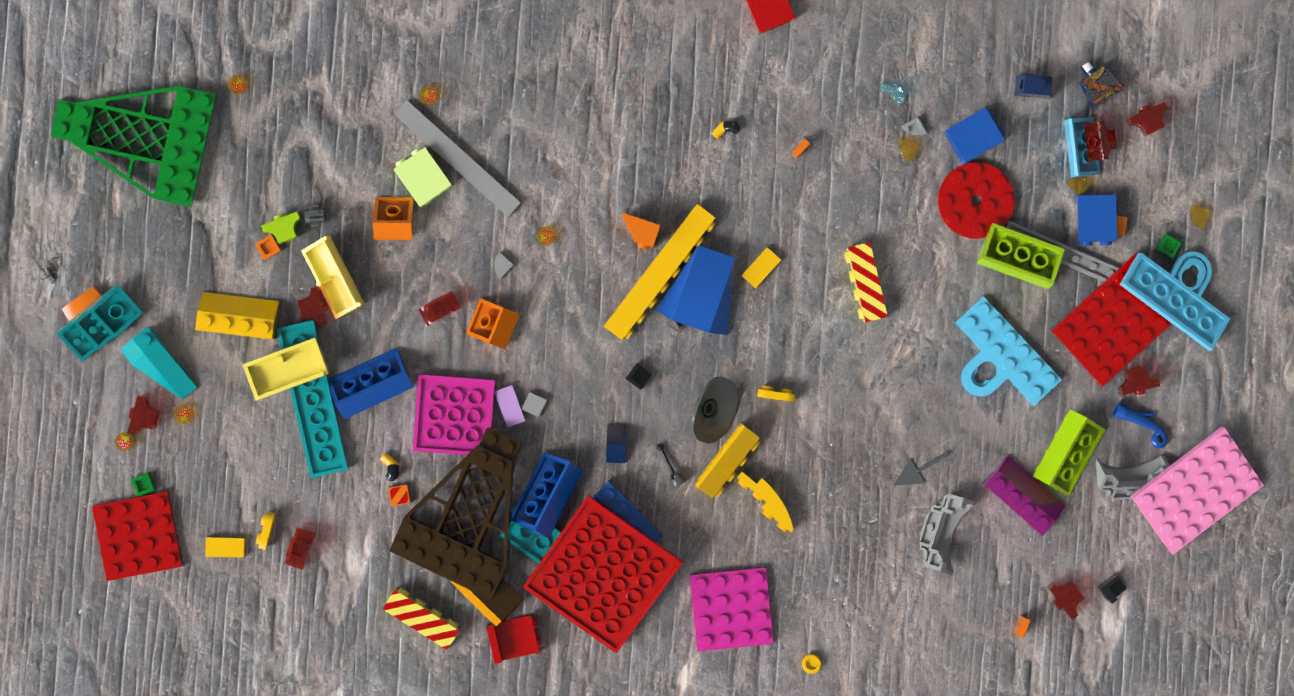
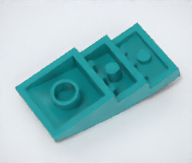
M115 285L77 314L55 334L83 362L94 351L100 350L112 338L115 339L143 312L118 285Z

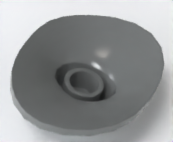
M725 377L711 379L695 402L691 432L698 441L706 444L715 443L723 437L730 427L738 405V390L732 380Z

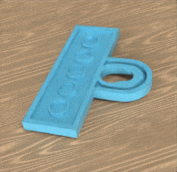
M1192 251L1181 255L1169 273L1143 253H1138L1120 283L1122 287L1209 351L1214 349L1230 320L1229 317L1201 297L1211 279L1212 268L1208 259L1199 252ZM1191 265H1195L1198 268L1197 280L1193 287H1188L1182 281V274Z
M984 296L955 322L981 350L964 366L961 373L962 385L970 394L974 396H987L1008 379L1035 406L1062 380ZM984 362H992L996 367L994 378L985 380L982 383L976 382L975 374L978 372V367Z

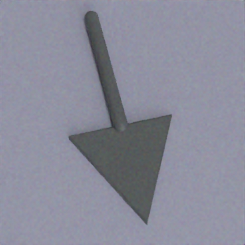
M949 452L943 453L918 469L910 459L893 486L925 483L919 472L949 455Z

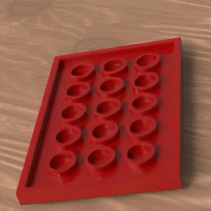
M1134 253L1050 330L1101 387L1108 383L1172 324L1120 285L1137 253Z

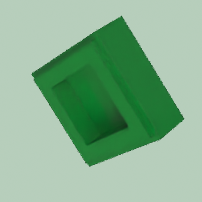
M1165 233L1155 250L1170 259H1174L1182 242Z
M150 472L131 479L137 497L156 490Z

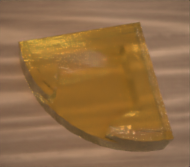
M899 139L898 147L902 156L907 161L913 163L918 144Z
M1075 177L1065 183L1077 195H1081L1093 182L1087 178Z
M1191 205L1190 217L1192 222L1198 228L1204 230L1210 211Z

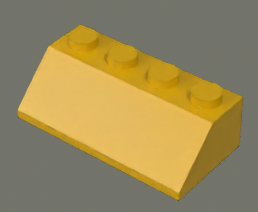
M203 292L197 311L195 330L275 339L280 301Z
M740 423L694 485L712 499L714 496L719 497L725 489L723 487L726 481L730 482L736 475L734 470L737 466L742 467L747 461V453L750 450L754 451L760 444L757 441L759 437Z

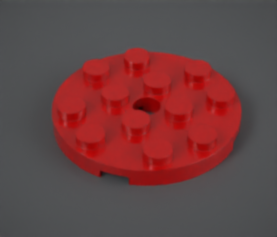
M981 162L966 163L952 170L943 180L937 197L939 214L946 226L954 233L969 239L986 238L992 223L1004 227L1012 216L1015 204L1014 191L1005 174L998 168ZM978 195L981 198L979 206L972 205V196Z

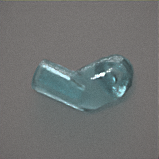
M881 83L880 93H890L897 104L904 102L906 98L905 93L899 85Z

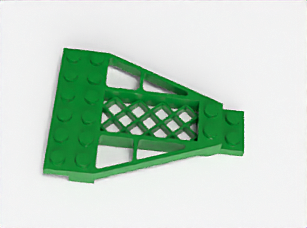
M175 86L76 103L59 99L50 137L71 142L153 199L192 207L217 95ZM177 92L170 119L146 113L150 95ZM145 96L141 112L106 105V102ZM98 108L104 109V110L100 111L99 113H97V109H98ZM109 111L122 114L114 119ZM106 112L111 121L102 126L97 117ZM128 115L140 117V119L132 123ZM125 116L130 125L121 130L116 121ZM146 119L158 121L159 123L151 127ZM144 120L149 129L139 134L135 125ZM96 121L100 128L93 132L94 123ZM114 124L118 133L109 137L105 128ZM163 125L167 134L158 139L153 130ZM133 128L137 137L128 142L123 133ZM102 131L107 140L98 145L93 136ZM151 132L156 141L147 146L142 137ZM121 135L126 144L117 149L112 140ZM166 138V143L164 147L161 141ZM140 139L145 148L135 153L131 144ZM91 140L93 141L95 146L90 145ZM107 143H110L114 150L105 149L101 147ZM159 144L163 153L154 157L149 149ZM126 147H129L132 154L123 153L120 151ZM95 151L129 158L128 174L125 175L97 156ZM147 151L152 159L139 155ZM137 160L160 166L154 193H151L131 179Z

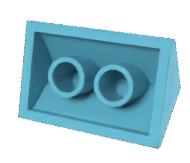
M1094 117L1065 120L1064 126L1071 178L1101 174Z

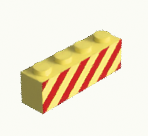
M871 243L846 248L847 252H844L845 260L851 266V271H848L850 281L855 283L856 288L853 290L855 301L859 300L860 308H857L859 319H863V322H869L888 317Z
M395 588L382 609L448 650L460 631L459 624L450 618L448 620L443 618V614L437 609L433 608L431 610L427 608L423 600L419 598L413 599L409 596L410 592L404 588Z

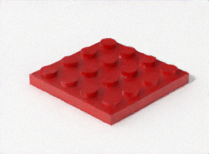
M169 491L92 506L106 581L183 566Z

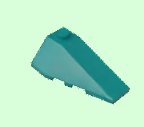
M146 327L121 349L122 353L134 367L179 398L184 399L198 388L152 327Z

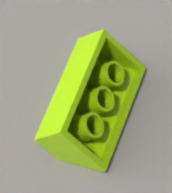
M992 223L982 245L977 264L1049 289L1054 284L1065 249Z
M1070 409L1064 417L1059 430L1056 432L1052 443L1046 450L1042 461L1037 466L1033 477L1069 497L1106 430L1087 417Z

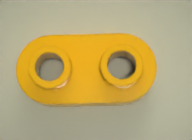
M762 386V389H758L757 397L795 402L796 394H792L793 390L781 388V392L773 391L774 387Z
M268 511L267 515L263 514L262 533H258L256 539L259 549L267 550L276 518V513Z

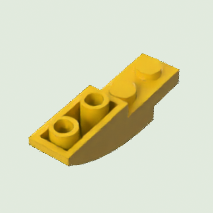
M741 471L736 476L740 479L737 483L744 489L749 487L753 490L754 493L752 495L760 502L765 500L761 506L764 510L762 514L769 520L774 518L778 521L777 526L784 532L787 530L792 532L794 529L790 516L777 493L762 478L755 483Z

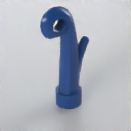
M1121 402L1116 405L1113 416L1154 431L1151 443L1155 448L1160 449L1167 445L1168 436L1166 431L1159 424L1148 418L1154 416L1155 412L1134 410ZM1159 435L1161 437L1160 443L1157 441V437Z

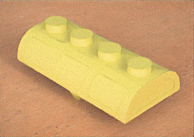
M327 235L301 250L317 281V287H320L336 319L365 304L331 235Z
M316 338L243 364L256 401L329 374L325 358Z

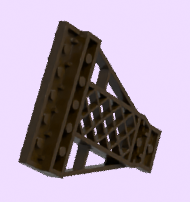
M487 427L480 444L464 457L404 516L389 551L489 600H493L510 566L513 474L515 471V460L523 443ZM480 468L483 479L474 482L471 471ZM459 469L462 470L448 501L434 496ZM485 470L493 473L494 475L487 477ZM468 475L471 483L463 486ZM497 476L500 487L491 490L488 479ZM484 481L488 491L479 494L476 484ZM472 486L475 496L466 499L463 489ZM499 490L496 497L494 498L492 492ZM507 491L505 529L493 524L492 521ZM459 493H461L463 501L455 503ZM489 494L492 504L483 507L480 497ZM430 498L445 506L437 528L412 517ZM477 499L480 509L471 512L468 501ZM464 503L467 514L459 516L455 506ZM491 507L488 515H486L485 509ZM453 510L455 518L447 521L451 511ZM481 511L485 522L476 525L472 514ZM469 516L472 527L463 529L460 519ZM457 521L460 531L451 534L448 523ZM483 525L479 533L477 527ZM489 527L505 534L503 561L480 550ZM474 529L477 539L468 542L465 531ZM461 533L463 541L452 536Z

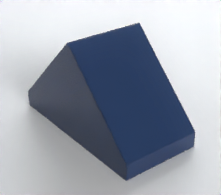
M607 424L606 463H625L626 425Z

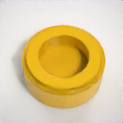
M807 654L802 659V667L807 673H816L821 668V660L815 654Z

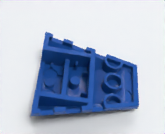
M698 245L656 310L671 320L708 333L728 335L735 257Z

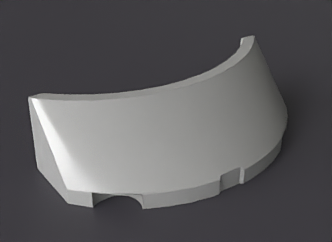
M1164 455L1147 463L1125 468L1112 467L1103 463L1101 459H1096L1097 486L1101 492H1105L1110 498L1119 500L1132 499L1130 497L1132 494L1170 465Z
M947 494L938 505L934 504L930 509L920 534V550L923 551L925 567L953 576L954 572L950 560L952 536L961 518L976 505V502Z

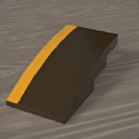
M505 579L500 583L493 600H489L452 582L496 627L524 600Z

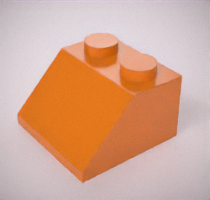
M375 197L372 222L374 240L413 239V197Z
M623 213L622 218L634 242L638 244L637 247L647 251L649 248L653 249L660 225Z
M480 298L466 334L506 350L520 314Z

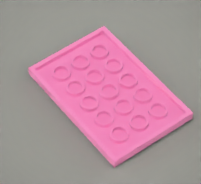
M1222 426L1130 497L1168 551L1173 555L1264 485L1227 430Z

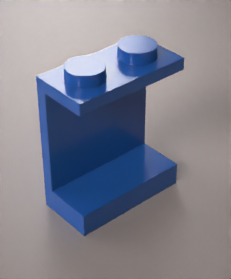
M986 107L944 131L962 165L1004 141V131L1000 126H996L993 121L995 120L994 114L990 109L987 110Z
M1116 195L1075 196L1078 216V238H1075V242H1081V246L1093 245L1092 242H1100V245H1112V241H1117Z

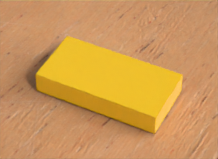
M767 247L741 276L756 288L781 259Z
M206 537L205 557L244 558L245 538Z

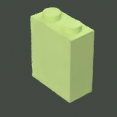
M421 147L415 149L411 153L412 157L407 160L405 158L401 159L395 164L396 168L393 169L421 208L453 186L425 147L423 149Z

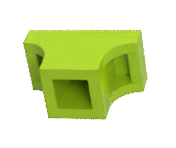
M294 212L287 216L283 213L273 217L274 221L261 225L264 233L274 234L278 244H283L298 238L296 225L302 218L299 212Z

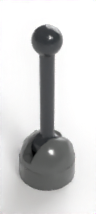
M658 444L656 448L661 452L671 472L669 481L672 488L686 482L681 473L674 471L663 450V444Z

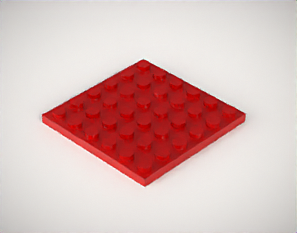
M588 494L525 582L523 588L617 654L683 561Z

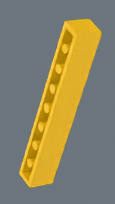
M696 204L606 322L605 328L621 340L624 337L626 339L630 337L634 332L632 329L633 325L636 322L640 324L646 316L643 313L645 309L653 307L657 301L655 296L658 292L663 293L669 286L667 283L670 277L675 278L681 270L678 267L681 262L686 263L691 257L692 253L690 250L694 246L698 247L704 240L701 237L705 231L710 232L716 223L713 222L715 219L713 215Z

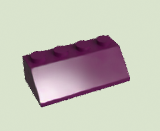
M1008 455L982 483L1041 536L1056 522L1065 507Z

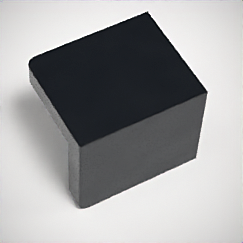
M636 363L625 379L641 390L652 374Z
M1116 573L1097 587L1111 604L1117 601L1116 597L1126 590V586Z

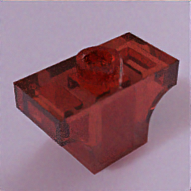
M1165 102L1152 108L1147 105L1138 109L1139 114L1126 119L1128 126L1139 127L1143 136L1164 128L1162 114L1167 109Z
M1104 121L1084 124L1089 162L1109 159L1110 151L1117 149L1115 130H1109Z
M313 287L306 299L298 300L301 320L311 318L318 323V326L327 325L328 321L325 312L328 310L326 299L323 300L320 287Z
M453 291L427 303L418 310L426 325L429 326L461 309V306Z
M1145 366L1123 370L1125 380L1118 387L1119 395L1134 393L1136 396L1145 394L1146 389L1160 386L1159 379L1151 378L1147 374Z
M137 396L135 406L129 412V419L131 421L127 433L136 435L142 428L156 429L161 410L152 408L148 403V397Z
M297 527L286 553L285 564L303 570L316 533Z
M1070 581L1061 587L1051 583L1046 587L1055 598L1053 603L1059 610L1063 609L1072 620L1078 616L1076 611L1077 605L1085 598L1074 583Z

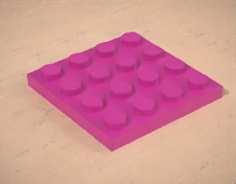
M418 374L413 451L468 455L480 444L486 428H492L495 380Z
M766 567L690 575L697 652L774 644Z

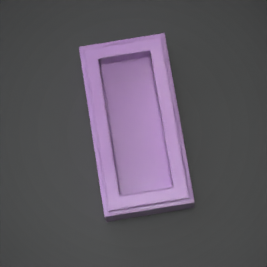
M513 385L494 391L507 428L526 421Z

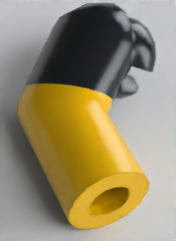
M734 120L722 121L711 134L716 139H719L725 132L737 134L740 131V126Z
M385 453L380 460L387 465V480L394 481L399 476V463L388 453Z

